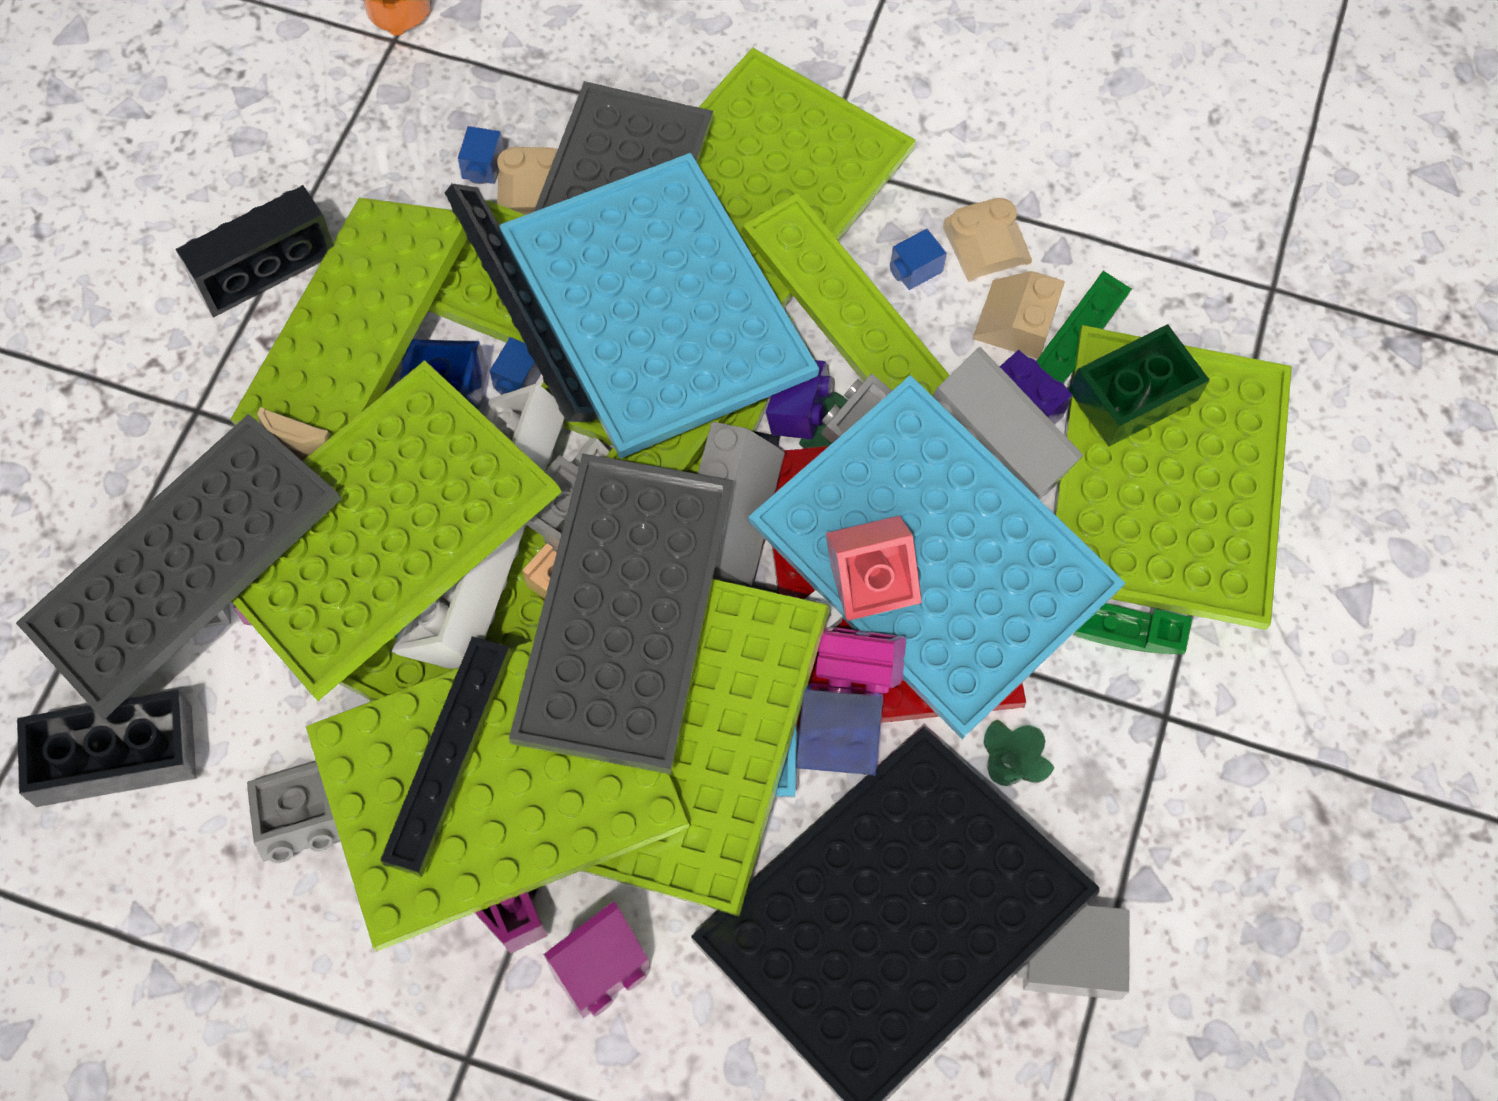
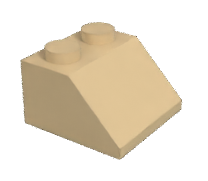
M1034 271L993 280L973 339L1012 352L1020 350L1026 356L1038 359L1043 351L1065 281Z

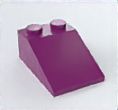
M614 901L543 954L554 979L583 1019L590 1013L593 1017L603 1013L613 1004L612 996L624 987L627 991H630L645 980L647 977L645 971L650 968L648 958Z

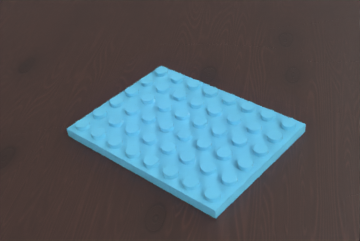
M691 153L499 225L511 252L620 459L818 376L819 367Z
M911 375L748 516V522L843 616V619L854 630L903 636L906 638L905 657L903 658V680L961 739L965 738L1125 585V582ZM900 516L913 535L922 603L847 621L831 570L825 533Z

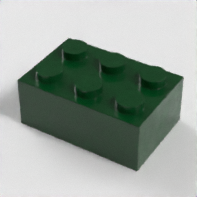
M1166 324L1078 368L1069 392L1073 394L1074 399L1110 447L1197 402L1210 379L1171 327Z

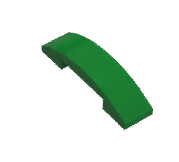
M1105 603L1073 636L1134 651L1158 654H1185L1193 617L1154 609L1153 613L1149 614Z

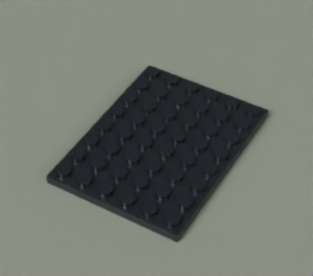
M923 727L749 883L739 916L718 911L691 936V939L840 1101H887L1099 894L1100 887Z

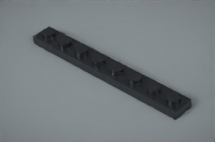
M452 183L444 192L452 206V211L460 221L468 241L474 247L481 261L483 269L487 272L496 288L498 297L503 301L512 318L513 325L518 329L527 346L528 353L540 370L543 381L554 396L561 414L567 422H593L597 418L596 412L479 188Z

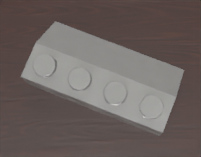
M981 347L977 348L932 395L1039 500L1052 490L1083 456L1072 442Z
M717 422L711 423L698 471L699 475L733 480L713 579L752 587L764 537L748 522V516L775 494L785 452L749 429Z

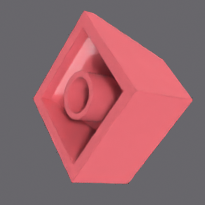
M900 516L825 533L830 566L847 621L922 603L913 535Z

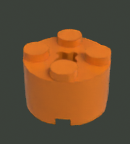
M363 0L369 20L377 27L387 30L391 35L395 36L402 35L406 30L417 26L431 12L430 0Z

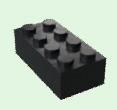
M301 185L262 206L251 209L248 213L230 222L219 225L216 229L198 238L187 241L175 250L195 290L214 318L321 263L327 251L334 244L322 212L304 185Z
M179 690L128 698L105 719L97 714L90 705L17 718L19 794L35 807L196 779L192 705Z

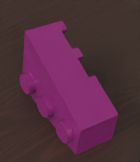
M529 892L522 893L519 896L512 897L474 913L510 954L548 936Z

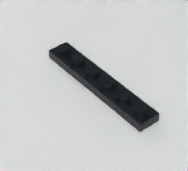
M471 637L380 861L383 865L420 877L423 876L512 652L508 646Z

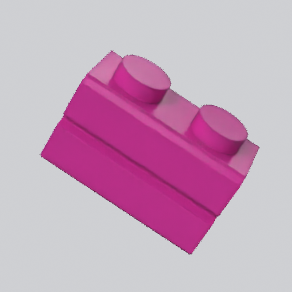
M838 627L826 628L823 631L818 648L819 655L817 657L816 675L817 677L828 678V684L831 686L851 687L852 682L866 684V691L887 693L889 688L897 686L903 680V658L905 657L906 638Z

